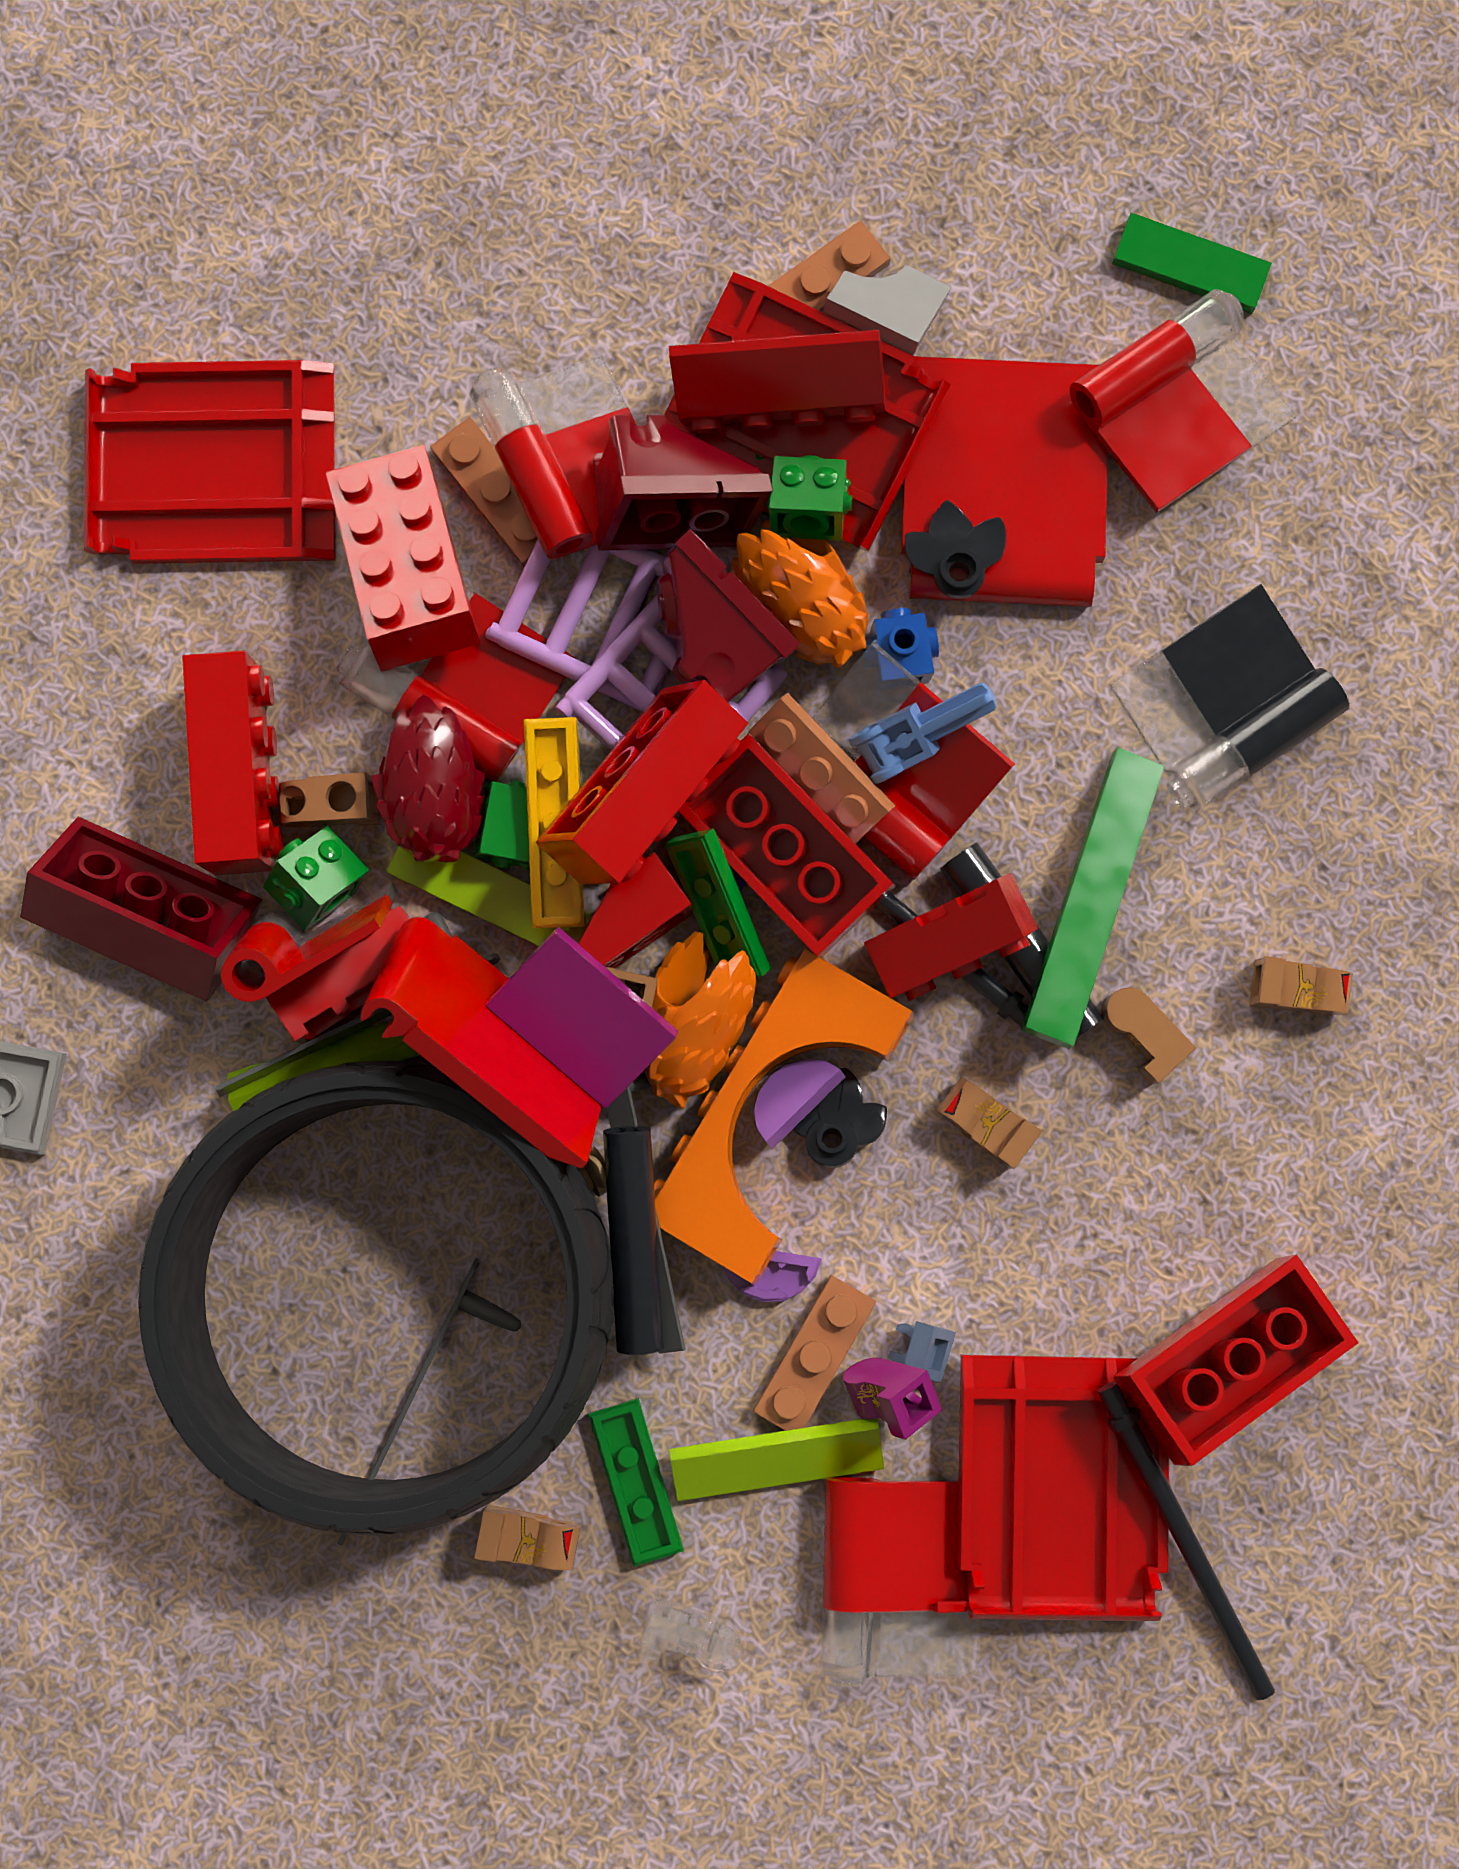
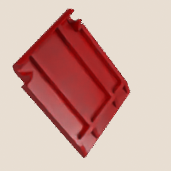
M733 272L699 344L856 332L861 330L761 282ZM881 341L886 412L875 413V420L848 423L845 422L844 416L824 417V424L799 427L793 425V419L773 421L772 428L765 430H744L742 423L722 424V431L718 433L695 434L692 433L691 427H684L678 419L675 393L664 416L676 428L758 467L762 474H769V477L773 475L774 456L803 457L812 455L822 459L847 460L846 478L851 482L848 491L849 495H852V509L847 512V515H844L842 541L868 552L951 385L943 378L940 381L935 380L924 374L922 368L912 366L914 362L913 355ZM755 452L764 459L756 460ZM764 506L762 513L770 516L767 506Z
M914 356L912 366L922 368L924 374L935 380L945 379L951 386L903 481L901 554H906L905 534L910 532L929 533V526L933 515L946 500L955 504L970 520L973 527L991 518H1002L1006 529V544L1000 561L985 570L984 581L980 589L972 596L962 599L952 598L943 594L936 586L933 576L916 570L910 563L909 599L1091 607L1095 588V563H1103L1106 557L1108 451L1075 409L1069 389L1073 382L1099 365ZM954 568L949 572L951 578L955 581H964L968 578L967 573L961 568Z
M307 360L131 363V373L113 368V376L97 375L91 368L85 370L84 551L97 555L130 554V561L133 564L335 561V508L326 472L335 470L334 363Z
M414 917L405 921L361 1010V1021L368 1019L376 1009L386 1008L393 1014L394 1020L387 1025L382 1038L404 1036L402 1041L547 1157L583 1168L588 1162L602 1105L486 1006L488 1000L509 979L458 936H449L427 918Z
M960 1354L957 1568L967 1571V1609L970 1619L1160 1621L1162 1618L1161 1612L1155 1606V1592L1162 1591L1158 1573H1168L1169 1529L1119 1432H1112L1107 1422L1111 1416L1098 1393L1102 1386L1116 1382L1113 1376L1138 1358ZM1119 1386V1388H1120V1390H1121L1123 1396L1125 1397V1399H1126V1401H1127L1129 1407H1134V1406L1132 1405V1403L1130 1402V1400L1128 1399V1397H1127V1396L1125 1395V1393L1123 1392V1390L1121 1389V1387ZM1140 1418L1137 1423L1169 1483V1457L1143 1419Z

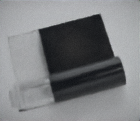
M1262 584L1255 586L1109 685L1159 764L1164 765V772L1170 779L1166 786L1173 800L1182 809L1189 806L1196 812L1350 709L1349 700L1342 686L1327 670L1314 668Z

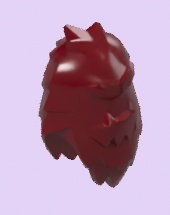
M422 695L415 701L408 714L404 708L397 713L393 730L390 732L386 757H383L379 767V774L371 776V783L378 798L376 807L385 822L386 833L401 849L413 855L417 862H457L460 851L470 844L479 830L483 815L479 814L485 798L484 795H480L485 773L475 769L470 743L452 709L445 706L441 712L430 697Z

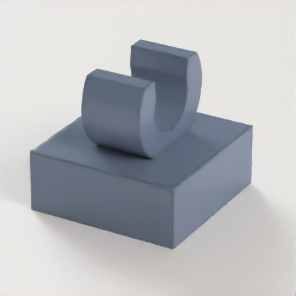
M916 1321L915 1326L898 1324L896 1331L907 1334L911 1339L907 1353L890 1351L888 1357L894 1362L925 1369L928 1371L931 1381L942 1382L956 1332Z

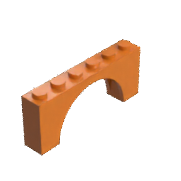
M804 949L799 959L791 956L782 968L777 978V983L782 987L773 1003L765 1000L757 1010L750 1024V1027L756 1030L746 1048L739 1044L729 1057L724 1067V1072L728 1073L729 1076L721 1090L717 1092L712 1089L701 1104L697 1116L703 1120L693 1137L686 1133L677 1144L670 1158L676 1165L666 1182L659 1178L654 1184L655 1208L660 1228L755 1285L781 1244L782 1239L772 1233L754 1215L746 1203L736 1179L733 1164V1139L736 1123L745 1101L755 1086L775 1067L790 1058L808 1051L823 1048H848L867 1052L888 1062L914 1018L912 1010Z

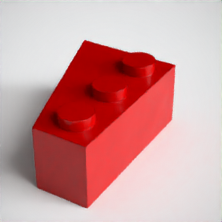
M1011 872L865 941L864 944L889 997L893 998L905 993L908 1001H911L936 989L933 979L951 971L956 980L983 967L979 959L980 957L998 950L1001 958L1029 946L1030 943L1026 936L1036 931L1038 927Z
M400 905L393 910L389 909L380 929L265 997L295 1042L304 1044L348 1023L361 1014V1010L401 926L410 919L408 913Z

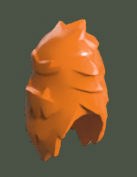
M770 520L762 523L763 530L760 531V537L749 533L738 534L736 542L738 558L734 557L732 559L733 573L800 643L794 650L797 657L813 662L816 665L831 663L835 668H841L855 652H860L867 648L865 633L869 617L864 595L862 592H857L852 575L847 574L839 556L827 540L782 538L770 531Z
M694 932L683 943L677 942L664 958L661 967L658 968L655 978H658L652 1009L678 1030L677 1037L643 1071L650 1083L654 1096L663 1097L680 1109L685 1108L688 1097L708 1091L709 1083L726 1064L729 1052L738 1042L744 1031L746 1017L753 1005L756 986V973L753 967L750 966L749 957L743 950L738 952L729 962L725 959L721 960L709 978L705 980L710 952L703 949V933Z

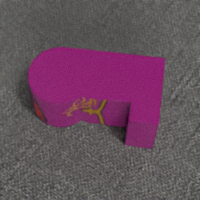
M873 1357L853 1364L843 1375L844 1383L857 1415L862 1419L880 1418L887 1423L892 1436L906 1440L942 1411L928 1371L925 1369ZM917 1388L921 1394V1397L916 1395L913 1392V1390Z

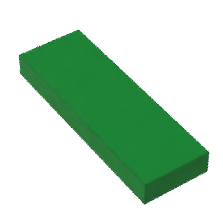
M1130 213L1112 264L1252 314L1256 309L1272 262Z
M714 828L677 836L668 841L665 846L684 892L692 904V911L701 933H703L715 966L723 959L729 962L738 952L743 950L749 957V964L753 967L756 978L765 975L771 970V966Z
M639 1397L589 1412L588 1415L633 1567L683 1552V1544Z

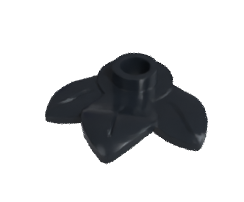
M949 500L944 501L933 515L929 526V533L910 532L905 534V551L910 563L916 570L933 576L936 586L943 594L957 599L970 597L980 589L984 581L985 570L1000 561L1006 544V529L1002 518H991L973 527L966 515ZM954 568H961L967 573L968 578L964 581H955L951 578L949 572Z
M840 1068L845 1078L792 1129L795 1133L806 1139V1149L811 1159L818 1165L826 1168H839L849 1163L856 1154L857 1147L875 1142L881 1136L886 1125L887 1107L879 1103H863L860 1083L847 1068ZM827 1134H836L841 1138L842 1142L838 1147L829 1148L824 1145L822 1139Z

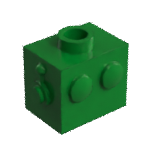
M812 455L803 457L774 456L773 475L769 477L773 492L765 505L770 514V531L782 538L842 541L844 515H847V512L852 509V495H849L848 491L851 482L846 478L847 460L822 459Z
M492 781L484 790L485 798L480 812L483 818L476 834L472 857L490 860L492 863H495L497 868L510 869V866L516 865L521 866L524 870L530 869L527 787H525V783L519 781H510V784Z
M326 826L305 842L297 838L284 847L278 854L277 862L265 881L263 888L306 931L350 899L368 874L369 868Z

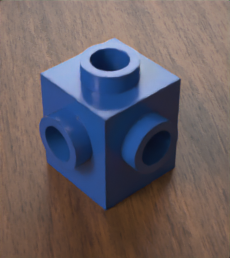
M897 608L882 612L880 614L881 619H874L870 629V636H865L867 648L864 649L867 667L875 666L879 690L913 686L919 683L928 684L934 675L932 658L939 657L936 628H927L925 613L911 614V609ZM896 644L903 645L906 649L899 648Z

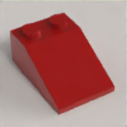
M653 853L646 859L644 858L642 867L630 880L624 883L620 881V883L610 884L578 944L605 968L616 969L692 916V904L657 854Z

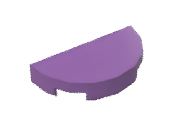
M803 1059L786 1064L768 1078L758 1093L754 1113L756 1128L771 1149L845 1078L841 1069L825 1060Z
M776 1251L756 1285L725 1267L723 1269L728 1280L743 1295L762 1302L784 1301L801 1293L814 1280L822 1258Z

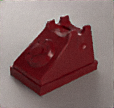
M629 415L612 416L609 420L610 433L607 446L603 453H597L593 458L599 522L595 537L599 551L670 549L689 529L709 548L737 547L738 534H750L773 492L769 474H762L758 467L670 424L664 415H647V424L643 426L634 424Z
M691 529L666 552L667 556L662 563L663 575L657 580V600L665 634L674 638L676 661L672 668V673L682 684L686 681L690 682L692 679L698 681L705 680L729 702L776 662L786 659L800 645L797 639L732 571L728 574L724 571L727 566Z

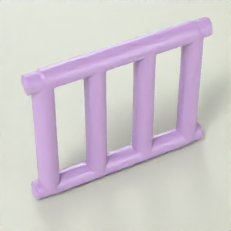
M537 539L499 624L493 622L492 626L487 629L485 638L577 682L591 666L564 654L609 554L634 564L637 568L594 662L637 617L655 576L661 577L663 575L662 563L666 557L650 549L599 551L597 545L590 547L546 644H543L518 632L551 560L546 557ZM663 631V635L675 645L674 638L666 635L665 631ZM654 654L642 677L641 683L657 696L669 668ZM608 679L597 690L606 696L641 711Z
M657 595L555 706V710L565 718L571 716L578 718V721L610 751L624 735L587 702L588 699L608 679L635 706L644 712L656 696L621 665L622 662L641 642L671 671L676 661L675 645L655 628L661 621ZM774 664L755 680L754 686L737 704L732 699L728 703L748 722L788 677L787 672Z

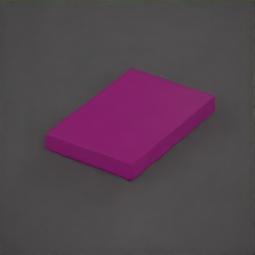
M559 927L549 935L496 991L486 1005L605 1109L677 1037L678 1030Z

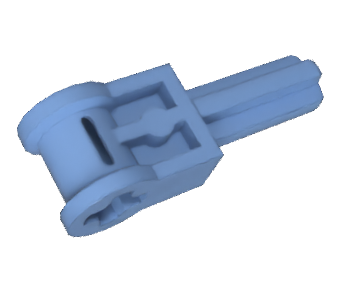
M978 683L924 712H921L915 702L858 731L848 738L851 747H858L872 772L869 778L876 785L933 756L941 748L937 742L938 739L995 711L997 708L995 695L986 683Z

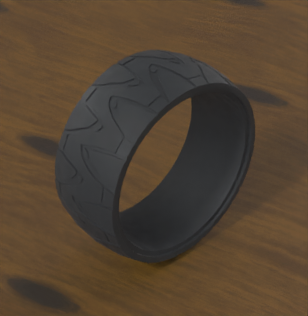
M376 1060L344 1063L301 1074L282 1081L253 1096L243 1103L239 1109L229 1113L211 1129L186 1157L165 1191L163 1200L155 1212L145 1243L140 1269L138 1297L140 1335L147 1368L154 1382L156 1394L170 1422L180 1434L187 1447L218 1479H224V1484L232 1491L263 1510L274 1513L285 1520L317 1530L329 1531L333 1529L335 1533L374 1536L408 1533L441 1525L450 1521V1519L453 1520L472 1513L500 1498L527 1479L532 1472L548 1459L550 1453L555 1451L569 1434L590 1398L599 1378L607 1352L606 1348L613 1319V1272L611 1254L600 1213L592 1193L589 1191L582 1174L576 1166L547 1157L436 1067L407 1061ZM386 1104L414 1105L443 1112L479 1131L501 1148L527 1176L543 1201L559 1239L566 1275V1321L556 1364L542 1396L528 1418L507 1438L469 1462L440 1473L408 1479L368 1480L367 1478L344 1475L322 1468L297 1456L262 1430L243 1409L230 1390L219 1368L211 1345L205 1306L206 1270L218 1224L230 1199L249 1172L275 1146L298 1130L342 1111Z

